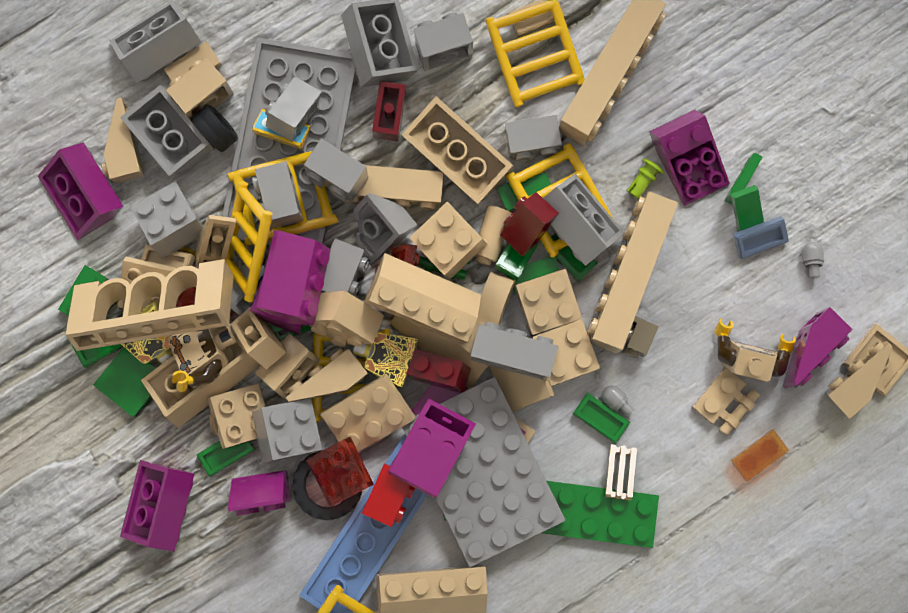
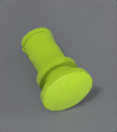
M645 158L641 160L645 165L643 168L640 167L638 169V175L626 190L637 199L642 196L651 181L654 182L657 179L655 177L657 173L661 175L664 173L656 163Z

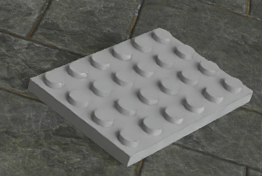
M495 377L440 403V405L476 423L436 498L469 567L566 521ZM419 414L415 416L412 422L402 427L406 437Z

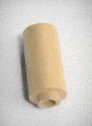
M495 206L487 207L479 235L487 245L474 256L477 263L485 266L497 263L504 239L500 236L506 227L503 223L512 214L511 212Z

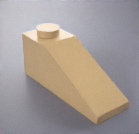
M122 97L116 99L104 150L105 162L102 163L105 177H109L115 184L145 176L136 137L120 118L129 111L128 105Z
M208 216L199 234L195 251V268H199V263L221 259L226 261L236 218Z

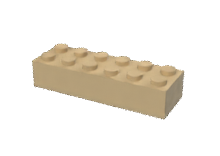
M661 0L631 1L562 117L559 125V131L562 135L583 147L587 140L593 142L602 125L599 120H606L615 103L612 98H619L628 81L625 76L630 78L641 59L638 54L644 56L654 35L660 29L667 15L663 12L667 3Z
M648 191L645 197L640 196L632 212V216L636 218L630 222L625 230L623 240H626L625 246L621 245L620 249H618L613 262L617 264L616 270L612 269L604 286L608 288L607 294L603 293L595 311L599 312L597 319L591 320L587 330L592 345L615 354L623 350L678 202Z

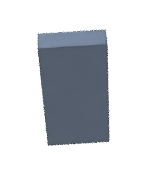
M781 216L733 234L737 254L740 259L789 242L785 220Z

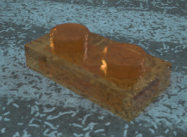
M771 429L730 461L743 479L748 482L790 450L775 430Z

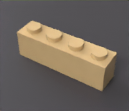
M365 165L369 176L353 202L347 199L344 201L345 203L357 204L359 200H362L367 194L371 193L398 203L403 208H409L410 204L420 205V208L424 210H435L436 207H441L444 173L441 171Z

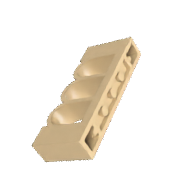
M225 259L199 263V268L193 266L177 268L170 272L166 278L160 273L148 272L135 278L131 284L122 278H114L102 284L97 281L74 285L66 336L76 351L228 326L233 274ZM196 287L195 304L176 308L178 296L186 289ZM161 293L159 310L141 314L144 301L153 294ZM125 299L123 317L106 320L107 312L112 304Z

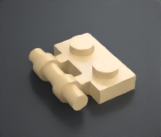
M725 367L692 408L711 424L720 417L724 423L719 430L727 436L732 429H736L740 425L739 421L745 413L755 407L754 403L760 395L753 389L747 396L740 393L746 383ZM734 399L739 405L732 414H729L725 409Z

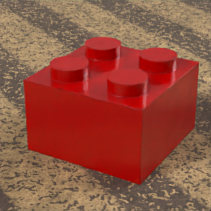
M384 463L361 514L392 527L395 522L398 524L401 522L407 509L402 506L405 498L410 499L416 488L389 474L388 470L391 466Z

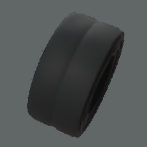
M205 105L192 117V121L198 131L220 152H224L237 141L238 136L233 127L211 105Z

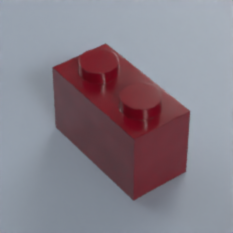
M380 81L372 129L374 138L399 142L406 99V84Z
M537 192L529 198L522 197L514 206L516 212H513L506 218L503 223L506 227L500 234L521 256L538 244L559 214Z
M414 349L406 374L416 381L463 393L471 368L463 361Z

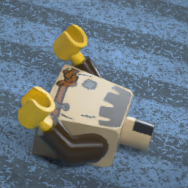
M719 319L714 332L718 336L717 356L722 365L732 373L770 382L771 376L780 377L785 374L790 353H792L796 342L795 337L789 342L784 340V334H782L777 346L779 351L777 352L730 340L729 335L734 327V323L729 321L728 325L725 326L722 323V319Z
M211 328L170 335L167 338L180 371L174 372L172 377V383H177L176 389L179 392H184L187 390L188 385L195 388L199 385L210 384L215 380L222 368L228 363L223 349L236 343L229 329L216 334Z

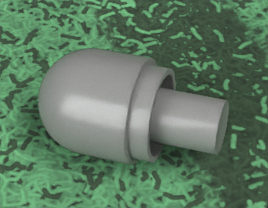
M809 242L802 250L803 264L806 268H809V278H819V267H822L824 262L823 248L817 242Z
M610 385L602 391L603 402L616 412L620 410L627 417L635 410L627 403L629 399L626 397L627 395L617 386Z

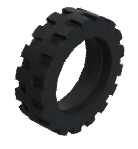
M320 450L311 453L299 463L293 474L292 492L294 493L296 503L303 512L316 519L334 520L347 515L355 508L362 495L363 478L359 467L353 459L339 451ZM323 463H334L342 467L350 481L349 492L346 498L340 504L332 507H322L314 503L306 490V479L310 471Z

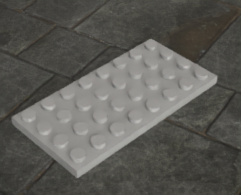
M257 37L231 172L313 151L321 138L341 150L356 74V66L352 54ZM294 77L322 92L318 108L306 123L311 128L302 150L254 134L252 131L261 110H266L271 101L276 102L285 83L289 84ZM304 164L294 166L307 220L323 217L315 185L309 181ZM254 177L243 179L248 183L247 189L259 203H263L262 197L259 198L258 193L255 192L252 181ZM230 180L222 217L231 218L236 195L233 181L230 182ZM326 187L329 202L331 205L332 191H330L329 188ZM252 212L256 231L258 232L260 221ZM326 227L295 235L313 239L323 244ZM239 228L238 238L241 242H245L247 235ZM268 241L266 246L271 247L272 241Z

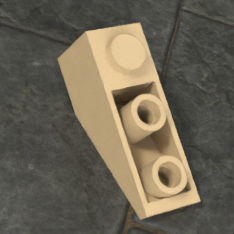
M887 340L883 343L880 341L875 343L868 350L870 354L864 360L857 359L848 367L850 372L843 378L840 376L836 377L828 384L830 388L826 391L828 396L849 419L871 401L893 348Z
M340 349L329 358L332 362L324 368L319 365L308 374L311 378L302 384L299 381L287 390L290 394L285 398L288 402L347 392L369 374L349 349L345 352Z

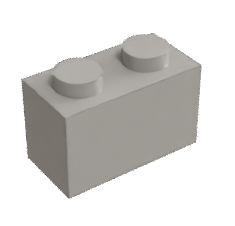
M294 77L289 84L285 83L277 101H271L265 111V115H267L266 127L293 142L318 108L322 92Z
M557 115L505 124L510 158L516 157L517 161L530 159L531 155L541 153L543 157L552 156L561 149L562 143Z

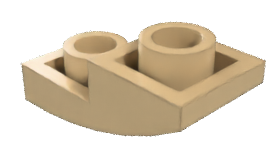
M490 272L481 294L478 318L475 323L477 326H484L485 322L501 325L505 307L510 302L515 284L514 279Z

